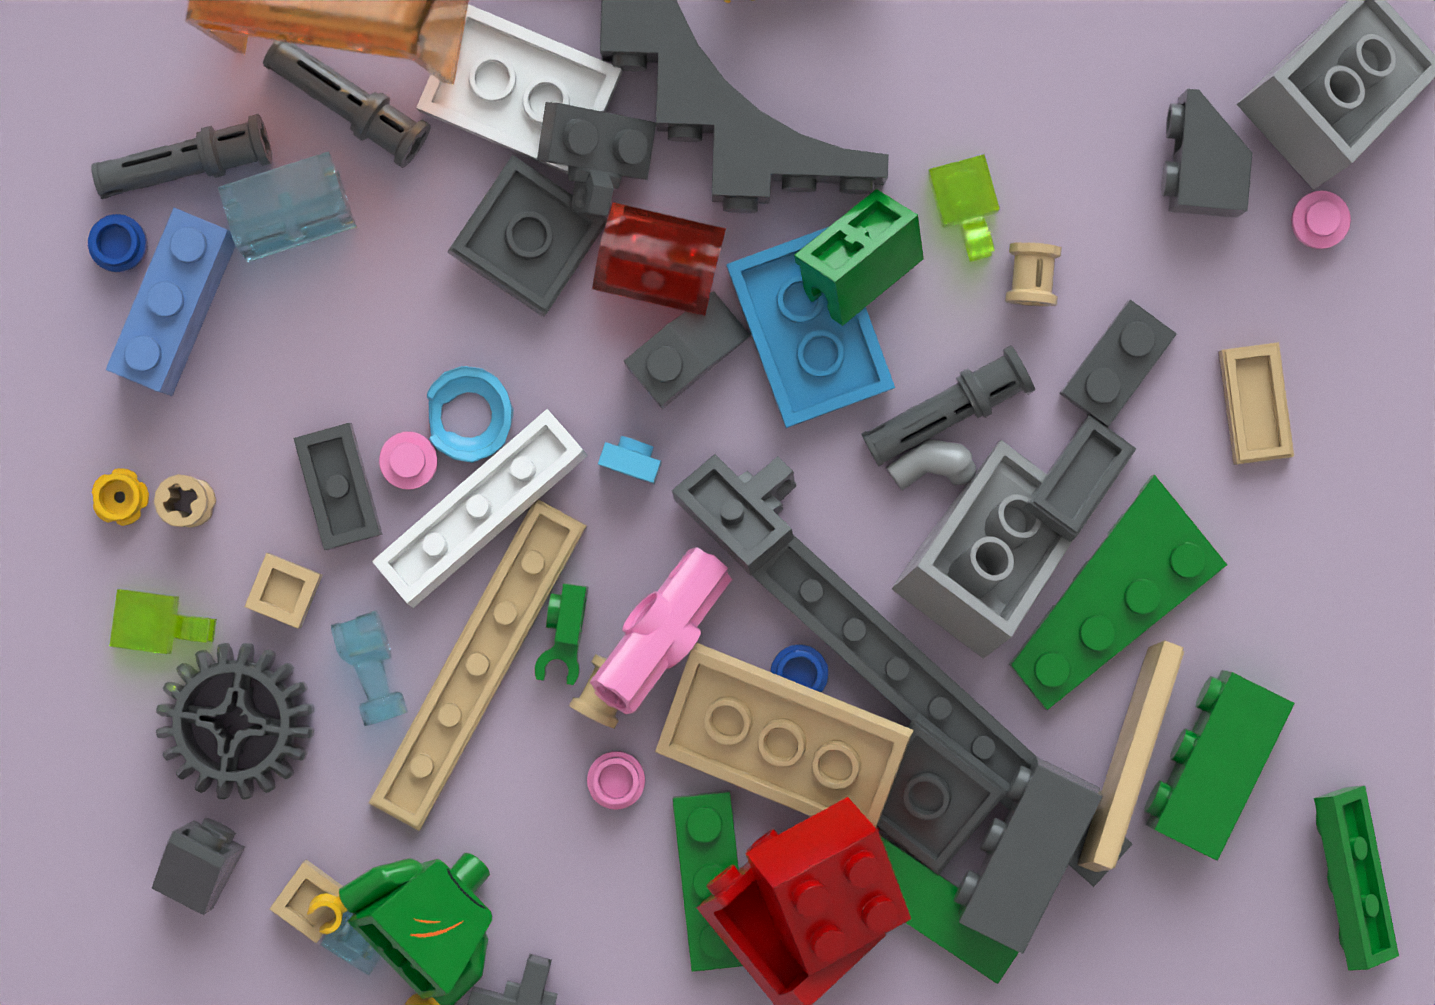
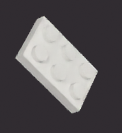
M461 1L416 108L421 113L538 161L537 155L545 103L557 102L606 112L622 75V69L613 67L612 64ZM538 161L568 174V166Z

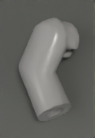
M934 439L921 442L886 467L888 473L901 490H904L928 472L946 476L953 485L968 483L976 472L972 454L966 447L961 444Z

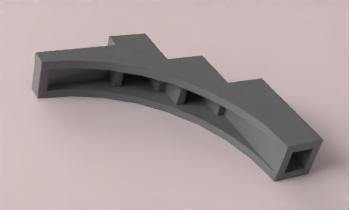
M602 0L600 54L602 61H612L613 67H619L622 71L647 70V62L658 63L657 131L668 132L667 139L676 142L702 141V133H714L712 202H723V211L732 213L758 212V204H769L771 181H782V190L790 192L816 191L817 183L840 184L839 192L870 194L874 191V185H885L888 179L889 154L845 149L800 134L760 111L729 84L698 45L677 0Z

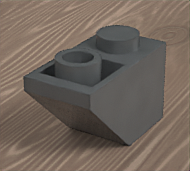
M1186 89L1178 97V104H1170L1168 108L1166 138L1175 139L1173 162L1165 161L1163 166L1161 195L1170 196L1169 212L1237 218L1248 211L1252 152L1200 90Z
M204 818L202 824L192 821L172 832L163 853L152 889L205 915L214 908L245 846L233 841L236 833L232 829L215 820Z

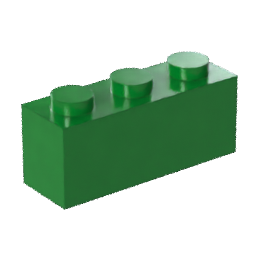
M1221 670L1218 679L1210 676L1201 689L1195 707L1202 711L1192 731L1185 728L1174 744L1170 760L1176 762L1167 782L1164 783L1159 780L1148 797L1144 811L1150 814L1146 825L1218 861L1295 703L1230 671Z

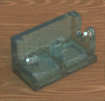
M329 151L218 187L234 244L247 262L357 227L340 173L336 171Z

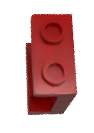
M774 828L757 839L747 851L777 836L778 833ZM749 862L739 870L732 864L713 878L706 886L712 894L697 907L698 911L774 1005H813L886 936V934L880 936L822 970L808 976L781 942Z

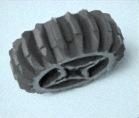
M229 643L218 645V663H215L207 650L204 649L196 652V662L200 671L198 672L187 663L180 664L176 670L186 685L182 686L175 682H167L163 687V691L167 695L177 699L176 704H160L156 708L158 715L172 717V725L156 730L157 737L164 739L174 736L177 745L163 752L164 759L168 761L180 755L185 758L186 762L176 772L180 779L187 778L195 770L199 771L200 775L195 783V790L200 793L205 792L211 786L214 779L218 780L216 789L218 799L225 800L230 797L234 782H236L238 793L243 800L253 797V779L257 781L259 787L265 793L274 790L276 786L271 770L280 777L289 779L294 774V770L284 759L287 755L301 761L308 754L304 747L294 743L295 737L304 739L314 736V728L308 725H297V717L314 713V705L306 703L296 707L293 696L303 694L308 689L307 684L300 682L288 688L283 681L292 675L295 668L291 663H286L279 667L275 673L271 671L270 668L275 661L276 653L270 649L262 653L257 663L253 662L255 651L252 643H243L241 645L237 660L234 659L233 649ZM223 673H234L232 686L227 687L225 699L219 706L201 707L194 705L199 692L209 681ZM252 678L261 682L271 692L278 705L280 719L264 714L256 708L253 701L254 687L250 686ZM237 706L243 710L240 716L246 714L249 723L261 724L262 726L254 725L238 730L235 735H232L228 732L231 726L225 728L222 719L211 717L233 712ZM191 723L209 729L215 735L218 746L217 755L220 756V763L209 758L199 747L194 737ZM270 735L278 737L273 750L261 763L249 768H237L239 755L244 753L246 742L251 736L263 737Z

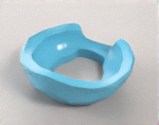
M460 366L444 372L430 386L427 392L431 431L429 440L440 452L454 460L473 463L491 456L505 444L512 425L514 409L506 389L497 377L483 368ZM464 393H477L484 397L492 411L491 423L487 430L473 438L461 437L456 433L446 432L441 419L443 405Z

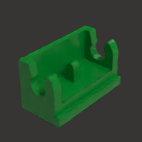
M875 189L794 254L795 263L800 266L805 293L810 301L814 302L823 293L828 302L827 308L831 319L842 326L924 260L918 214L878 189Z

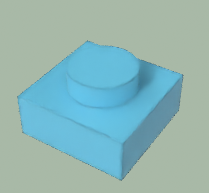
M621 436L618 446L605 442L598 465L655 484L662 462L651 458L653 446Z

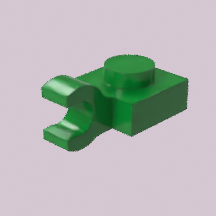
M564 583L561 595L551 593L546 628L556 629L555 644L551 649L543 652L537 659L535 664V677L537 680L544 681L548 663L551 660L559 659L564 661L568 667L566 684L574 685L580 673L578 650L581 641L588 586Z

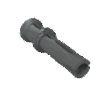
M285 35L279 36L274 41L264 57V67L273 70L307 93L311 98L319 101L350 122V129L354 132L353 135L361 141L369 138L394 155V163L401 168H404L412 161L427 139L431 128L430 124L424 120L415 122L391 106L390 98L384 93L373 92L371 95L331 67L289 41V38Z
M258 113L248 116V122L219 130H214L212 126L201 128L200 132H196V138L185 140L184 142L130 154L113 160L92 163L91 171L97 193L101 195V199H106L124 192L162 184L194 174L206 172L209 177L214 176L217 178L225 176L226 169L257 161L264 166L272 164L273 158L268 134L263 120Z
M1011 345L1004 348L1002 357L974 372L968 368L960 372V376L956 378L957 384L911 407L909 410L870 431L861 433L878 467L898 454L930 439L934 435L974 414L977 418L982 416L986 418L992 414V407L1022 391L1027 395L1034 392V384L1015 349Z

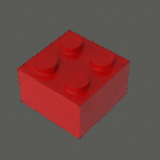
M849 797L840 800L745 853L781 942L808 976L813 975L911 920L878 829Z

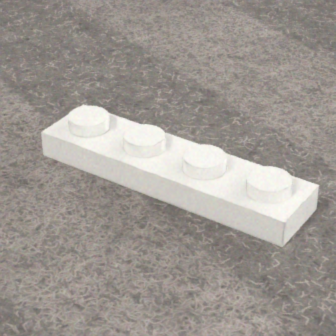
M546 409L372 562L404 601L414 608L588 456L587 453L554 415Z

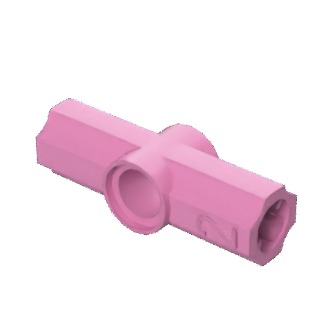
M698 547L689 549L671 571L659 590L644 598L625 620L622 630L626 634L590 681L595 690L594 693L608 706L614 707L624 714L634 713L664 671L679 663L698 641L701 634L698 625L732 580L727 571L728 567L716 556L708 554Z

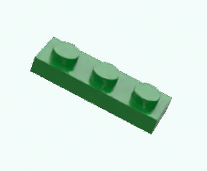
M1365 785L1345 787L1314 798L1317 812L1316 826L1322 837L1328 867L1327 882L1334 897L1339 922V942L1345 952L1348 971L1368 970L1399 957Z
M730 790L674 796L673 808L691 971L741 967L743 965L697 909L712 894L706 886L713 878L732 864L739 870Z

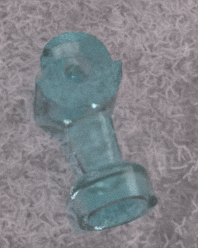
M377 611L356 616V619L344 623L331 624L336 651L342 660L354 666L368 699L359 705V712L364 726L407 713L408 709L403 694L399 691L390 693L383 661L391 659L392 656L388 638Z

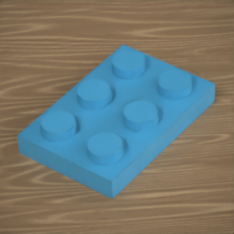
M827 228L726 264L785 428L895 389L866 307L842 326L831 319L827 308L828 302L823 293L814 302H811L805 293L800 266L795 263L794 254Z

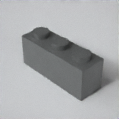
M1037 756L1030 769L1021 765L1017 770L1006 793V797L1013 800V803L1004 821L997 818L992 820L980 845V850L986 852L987 855L978 873L971 870L966 872L953 900L961 905L958 911L959 923L1022 954L1026 950L1103 797L1098 786Z

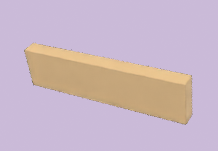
M1164 640L1147 649L1101 791L1103 797L1093 815L1078 866L1094 872L1111 870L1116 867L1184 655V647Z

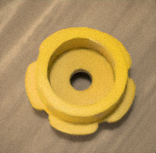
M118 468L114 469L112 474H103L95 481L92 488L93 509L100 519L108 523L116 521L118 525L124 526L134 523L141 517V509L146 507L149 502V491L145 483L137 480L138 477L135 472L129 469ZM120 491L125 494V500L122 503H118L115 500L116 493Z

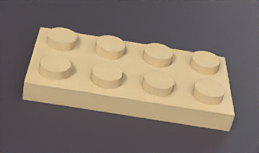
M696 643L690 651L655 752L809 816H813L840 800L849 797L877 828L913 730Z

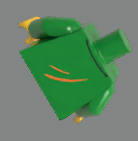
M470 853L462 854L451 869L439 859L420 863L414 859L407 858L373 867L341 887L338 897L331 894L315 896L309 904L307 915L313 913L321 906L332 908L336 914L335 918L324 923L319 928L320 933L330 934L339 928L343 913L347 911L353 913L354 915L347 922L416 992V994L408 998L405 1005H455L483 976L488 945L486 931L492 922L493 916L492 912L475 893L490 876V871L479 858Z

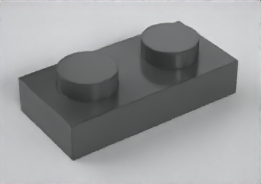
M1130 299L1059 394L1086 414L1093 416L1109 427L1177 333Z
M352 423L293 438L324 550L383 535Z

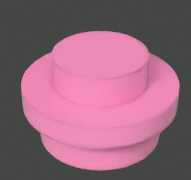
M1314 191L1301 198L1295 205L1291 217L1292 229L1296 237L1304 245L1314 249H1326L1338 244L1348 233L1351 222L1350 212L1344 200L1329 191Z
M401 432L389 438L383 445L379 456V465L383 476L389 483L401 489L412 490L424 486L432 479L437 470L438 456L435 447L425 436L415 432Z
M607 752L599 756L591 765L587 776L588 790L593 799L605 808L614 810L627 808L640 798L644 790V770L639 761L626 752Z

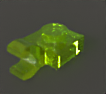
M985 154L930 168L928 170V177L942 228L955 224L960 225L970 262L991 257L995 249L984 217L997 214L1000 208Z
M117 589L109 646L172 654L174 638L207 643V641L214 642L217 619L177 614L179 596Z

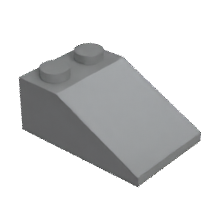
M1347 0L1278 63L1236 105L1309 186L1315 190L1352 164L1435 78V54L1386 0Z
M1002 440L996 444L975 472L974 477L966 484L920 545L892 587L893 591L983 659L1012 637L1072 541L1066 540L1023 508L1046 476V473Z

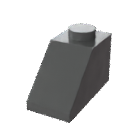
M713 291L668 323L626 358L624 363L661 409H664L751 335Z

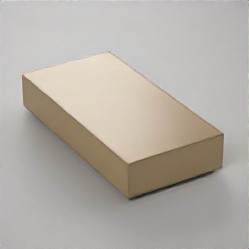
M1279 342L1218 351L1233 465L1294 457Z

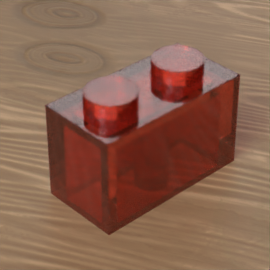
M613 202L599 245L592 289L705 316L717 273L726 228Z

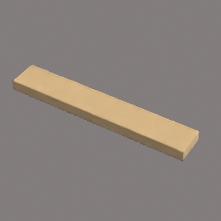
M539 499L531 505L371 797L369 804L418 831L422 829L587 525Z

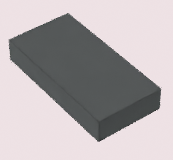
M1089 415L1082 422L1023 508L1071 542L1077 537L1137 448Z

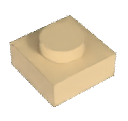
M266 553L244 607L300 629L323 574L271 553Z
M306 859L269 909L317 943L324 935L319 932L320 926L333 920L336 914L332 908L321 906L313 913L307 915L309 904L315 896L320 894H331L338 897L339 889L343 885Z

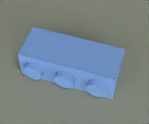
M173 208L105 370L160 393L173 396L239 237L223 227Z

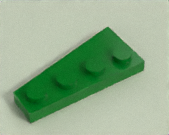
M1156 475L1150 476L1139 491L1138 496L1125 513L1119 517L1091 558L1085 562L1064 594L1051 607L1009 663L1011 668L1046 710L1050 709L1227 566V563Z

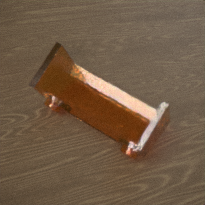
M188 0L185 22L235 53L245 54L248 37L386 56L413 60L442 83L454 85L469 0Z

